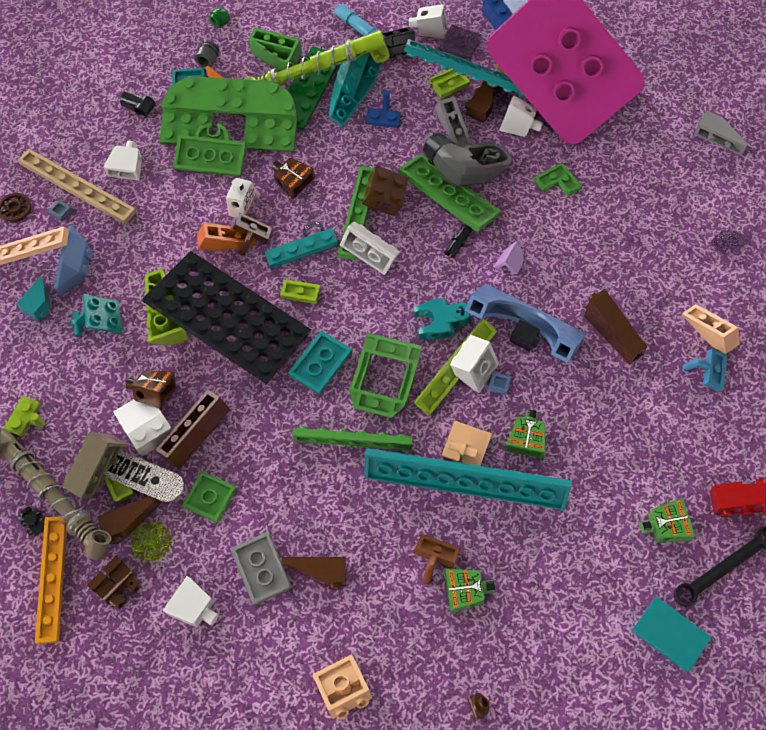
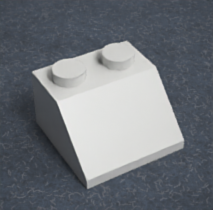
M470 335L467 341L463 343L458 354L452 359L450 365L459 379L480 393L493 374V371L499 365V362L489 341Z

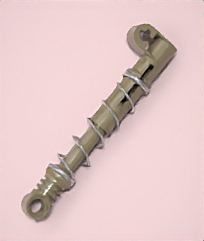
M0 429V458L5 457L8 460L12 471L17 472V476H22L28 483L27 487L33 488L38 494V500L47 499L50 502L49 512L57 510L62 516L60 524L68 522L66 531L71 536H76L86 547L85 554L89 558L94 560L103 559L111 542L110 534L104 530H99L93 524L92 517L87 511L77 509L78 502L76 499L66 497V489L56 483L53 474L45 471L43 463L35 460L33 452L25 449L7 429ZM59 487L64 489L65 496L58 490ZM67 499L75 501L76 509Z

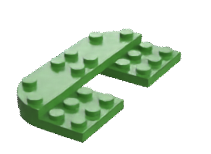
M188 77L175 83L163 98L161 105L163 114L160 144L177 145L178 135L196 136L197 129L201 124L214 123L215 113L246 115L243 141L247 144L246 149L294 152L298 121L297 109L290 93L275 82Z

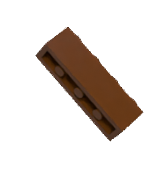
M207 390L155 450L168 463L179 470L227 415L230 408L221 397Z

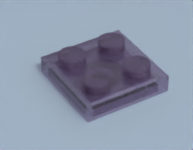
M451 25L439 46V50L469 61L481 40L482 34Z

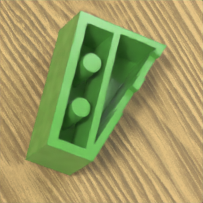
M254 28L249 37L251 53L280 71L287 69L288 62L296 65L302 54L301 41L298 38L259 28Z

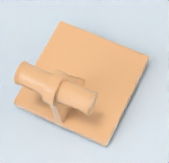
M454 421L441 457L455 462L481 466L492 433Z

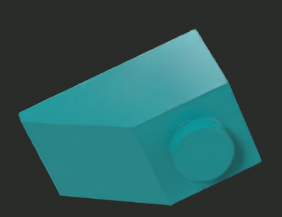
M42 277L36 280L16 304L22 313L38 322L42 318L47 317L51 308L48 285Z

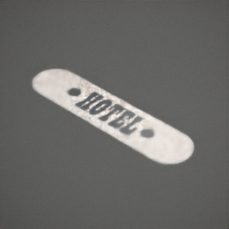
M123 451L118 453L117 463L115 465L111 464L104 473L109 479L164 502L176 499L181 494L184 486L180 475Z

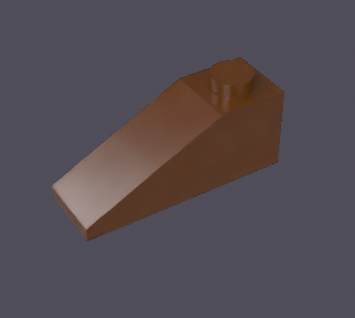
M149 496L97 516L100 528L110 534L111 544H119L162 502Z
M282 557V563L285 567L323 586H329L328 589L340 590L341 586H346L345 557Z

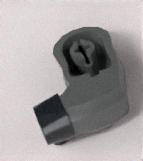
M441 133L430 136L423 146V152L428 157V162L436 166L444 180L454 187L468 184H484L503 173L513 161L511 154L505 148L493 142H482L462 148L455 145L454 142Z

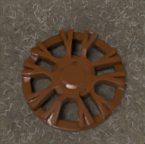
M12 193L0 200V217L3 220L10 222L21 221L31 211V202L24 194Z

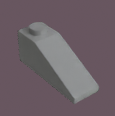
M455 96L438 102L435 110L450 140L462 148L473 145Z
M709 111L705 112L694 135L740 156L743 155L748 145L723 117Z

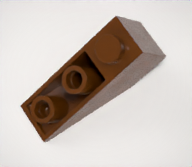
M482 80L481 86L476 88L472 99H469L465 105L466 115L482 123L491 114L493 105V87L488 85L487 81Z

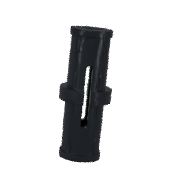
M463 224L458 233L451 238L450 245L444 251L445 255L449 256L452 254L451 258H454L459 249L465 245V240L472 232L468 225Z

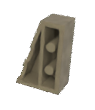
M89 432L83 440L79 453L74 458L70 471L65 476L62 487L80 498H92L105 480L106 475L104 473L111 464L115 465L117 463L116 456L122 448L126 450L129 444L112 434Z

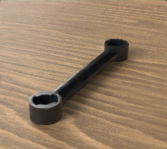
M766 526L761 527L755 533L754 539L690 584H680L674 591L675 601L683 607L692 605L697 600L699 593L761 549H766V544L760 539V532L766 531ZM680 588H687L691 591L692 599L690 602H684L680 599L678 594Z

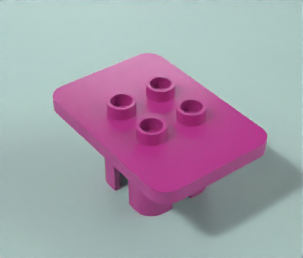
M528 0L491 34L487 42L488 53L562 140L568 144H577L584 140L640 93L644 86L642 73L583 0Z

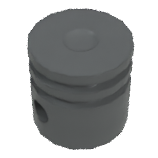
M204 40L194 59L199 66L206 67L208 65L212 67L220 49L216 43Z

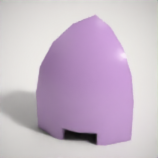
M517 241L501 254L494 268L500 271L502 269L511 271L510 275L518 274L524 257L521 246Z

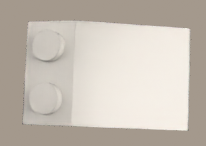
M134 399L114 411L115 416L141 457L157 448L172 431L171 426L159 408L137 402Z

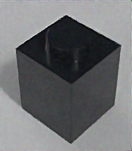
M520 319L511 333L510 342L530 352L532 347L536 348L541 340L539 337L540 329Z

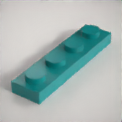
M329 228L264 252L270 269L338 246V241L333 229Z

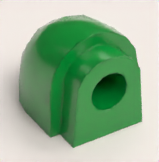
M218 7L210 12L209 20L211 24L220 28L229 22L230 15L226 9Z

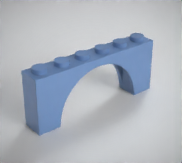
M488 284L483 285L471 294L465 309L466 312L480 319L491 316L503 317L517 322L521 319L540 329L539 334L551 345V355L567 363L577 353L587 334Z

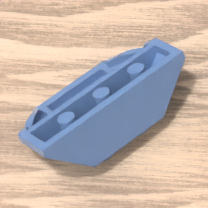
M69 225L67 228L69 230L67 246L62 247L56 281L54 283V289L59 296H63L84 281L85 275L89 273L88 261L92 259L93 255L92 249H90L85 239L72 225Z

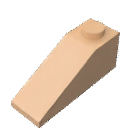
M696 304L682 313V316L713 348L727 354L740 345L738 327Z

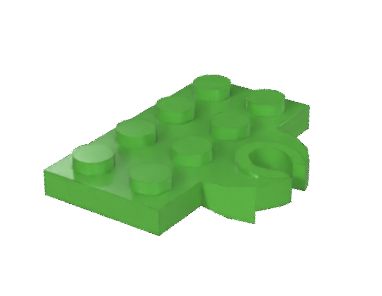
M212 122L204 125L201 124L197 129L196 136L178 135L173 168L174 170L241 177L247 144L246 142L231 141L228 131L220 123L217 124L218 133L216 135L210 134L213 129Z

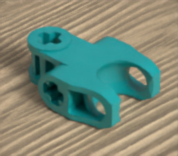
M439 298L415 306L413 308L414 317L424 316L433 320L432 324L418 330L419 339L439 340L453 337L455 335L454 328L467 326L471 321V314L465 311L467 304L457 303L448 305L447 299Z

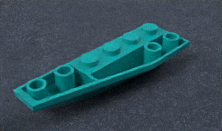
M371 53L359 56L358 60L355 61L349 60L348 64L344 62L340 65L329 109V118L340 127L346 124L375 84L382 62H375Z

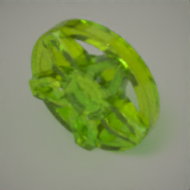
M149 522L139 526L131 540L133 552L137 557L145 561H154L163 557L171 543L168 530L156 522ZM152 527L150 533L145 528ZM162 530L165 532L166 538L160 536ZM141 531L146 533L144 537L141 535ZM137 536H139V538H140L142 541H138V542L136 543ZM157 547H164V549L159 554H157ZM146 550L148 557L143 556L138 552ZM150 550H153V555H152V557H151V554H150V552H149Z

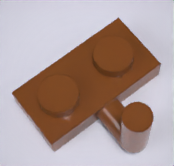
M421 534L414 554L429 559L423 576V583H431L437 563L454 568L460 548Z

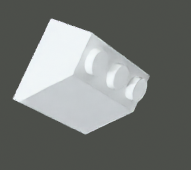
M355 221L347 227L340 243L341 247L383 275H386L400 253L393 245L386 243L378 235L371 233L363 225Z

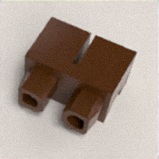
M117 555L102 569L116 584L101 571L87 584L106 603L112 604L118 609H121L127 602L121 595L126 588L134 594L142 587L136 579L135 573Z

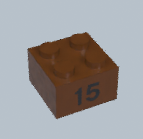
M376 165L369 175L362 204L395 216L403 205L409 178Z

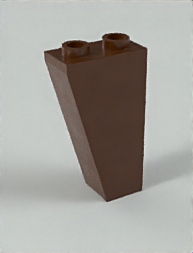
M605 289L599 293H593L588 299L589 302L585 308L584 317L630 365L644 354L647 348L646 344Z

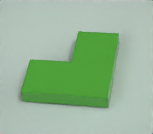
M562 162L533 178V181L543 192L558 185L567 196H570L583 187Z

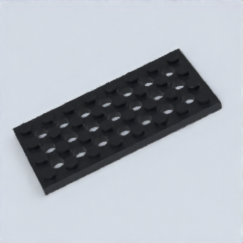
M192 251L143 297L145 304L265 384H268L311 332L309 327ZM190 272H197L199 275H198V276H191V275H189V273H190ZM210 281L214 285L206 286L204 283ZM180 283H184L187 285V287L179 288L177 285ZM226 291L229 295L221 296L219 292ZM195 293H199L202 295V297L194 298L192 295ZM168 295H172L175 297V299L167 300L165 297ZM241 301L244 305L236 306L234 302ZM210 303H214L217 305V307L209 308L207 305ZM187 305L191 309L184 311L180 307ZM256 311L259 313V315L252 316L249 314V312ZM230 313L233 317L227 319L223 317V314ZM202 315L206 319L203 321H199L196 319V317ZM272 321L274 325L267 326L265 325V322ZM245 323L248 327L242 329L238 325ZM217 325L221 327V330L214 331L211 327ZM287 331L290 335L282 336L280 332ZM260 333L263 335V338L257 339L253 335ZM234 336L236 337V340L229 341L227 340V337ZM275 343L279 348L271 349L269 344ZM250 346L252 350L246 352L242 349V347ZM260 356H264L268 360L266 362H260L257 358Z

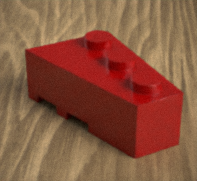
M763 478L756 479V484H742V481L714 485L710 490L714 514H721V517H731L736 513H741L742 516H752L755 513L762 512V515L766 516V482H763Z

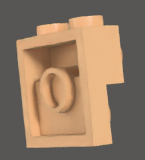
M352 654L312 674L332 719L336 717L337 719L345 718L349 714V710L355 707L364 708L369 704V700L372 699L369 688Z

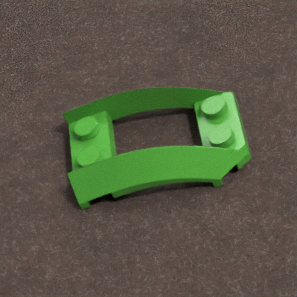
M366 333L352 384L349 387L353 407L393 418L406 405L422 346ZM373 354L408 363L397 399L362 390Z

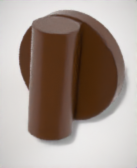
M476 693L467 697L475 720L488 714L489 701L481 693Z

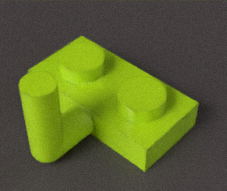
M22 396L4 428L11 434L21 438L30 424L43 428L45 422L37 414L41 403Z

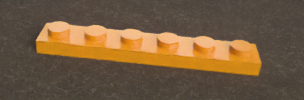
M62 516L45 517L35 633L36 644L59 643L67 523L60 524Z

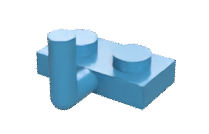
M712 348L707 350L706 361L697 358L683 364L682 368L684 371H689L698 366L705 369L703 385L717 392L724 390L727 355Z

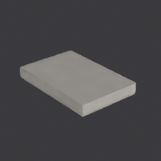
M269 531L230 548L253 606L292 589Z

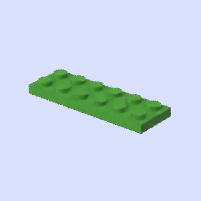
M423 154L418 155L398 169V174L408 177V182L476 232L482 230L500 215L501 211L466 185L454 187L447 183L438 172L436 166L430 164L428 158Z

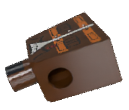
M293 158L287 159L283 164L278 160L272 164V169L275 171V182L292 199L315 178L314 168Z
M145 370L137 379L128 378L126 381V389L133 390L135 401L161 408L176 388L175 372Z

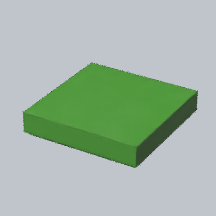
M201 471L182 507L218 524L237 487Z

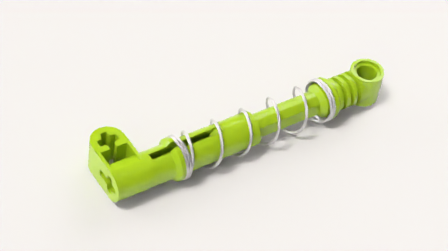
M378 30L355 40H345V44L337 47L332 45L331 49L324 52L318 51L316 55L310 57V60L304 56L300 64L294 65L288 62L287 69L282 71L274 68L269 70L265 76L262 75L258 78L247 77L245 79L271 81L279 85L287 82L290 86V80L301 76L305 80V74L314 71L319 75L320 71L328 68L334 69V66L344 62L348 64L349 60H358L359 56L371 53L374 61L377 63L386 61L390 54L381 30Z

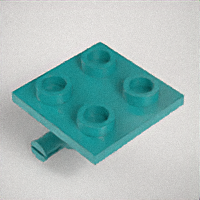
M84 294V311L81 315L79 311H73L72 313L73 321L71 326L74 328V336H82L81 327L85 324L88 329L117 334L122 333L119 302L117 300Z

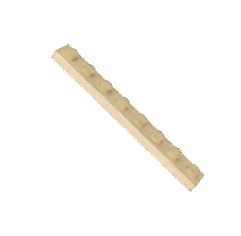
M28 149L18 159L20 165L125 225L137 213L134 207L31 149Z

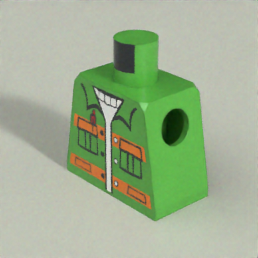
M527 410L525 418L517 417L505 451L543 459L545 453V423L537 421V411Z
M683 498L652 509L648 514L649 521L640 522L642 534L654 533L656 542L691 541L695 536Z
M445 569L450 614L483 605L484 594L495 593L494 580L482 581L481 573L478 570Z

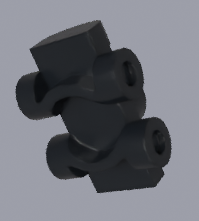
M28 506L19 513L22 517L19 522L23 527L28 526L25 530L30 536L32 534L36 536L44 530L45 519L44 517L38 518L41 513L37 508L32 510Z

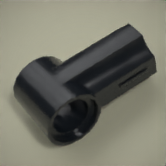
M123 92L121 94L120 104L134 110L137 115L145 116L144 118H147L156 106L155 101L149 96L144 95L140 97L130 92Z

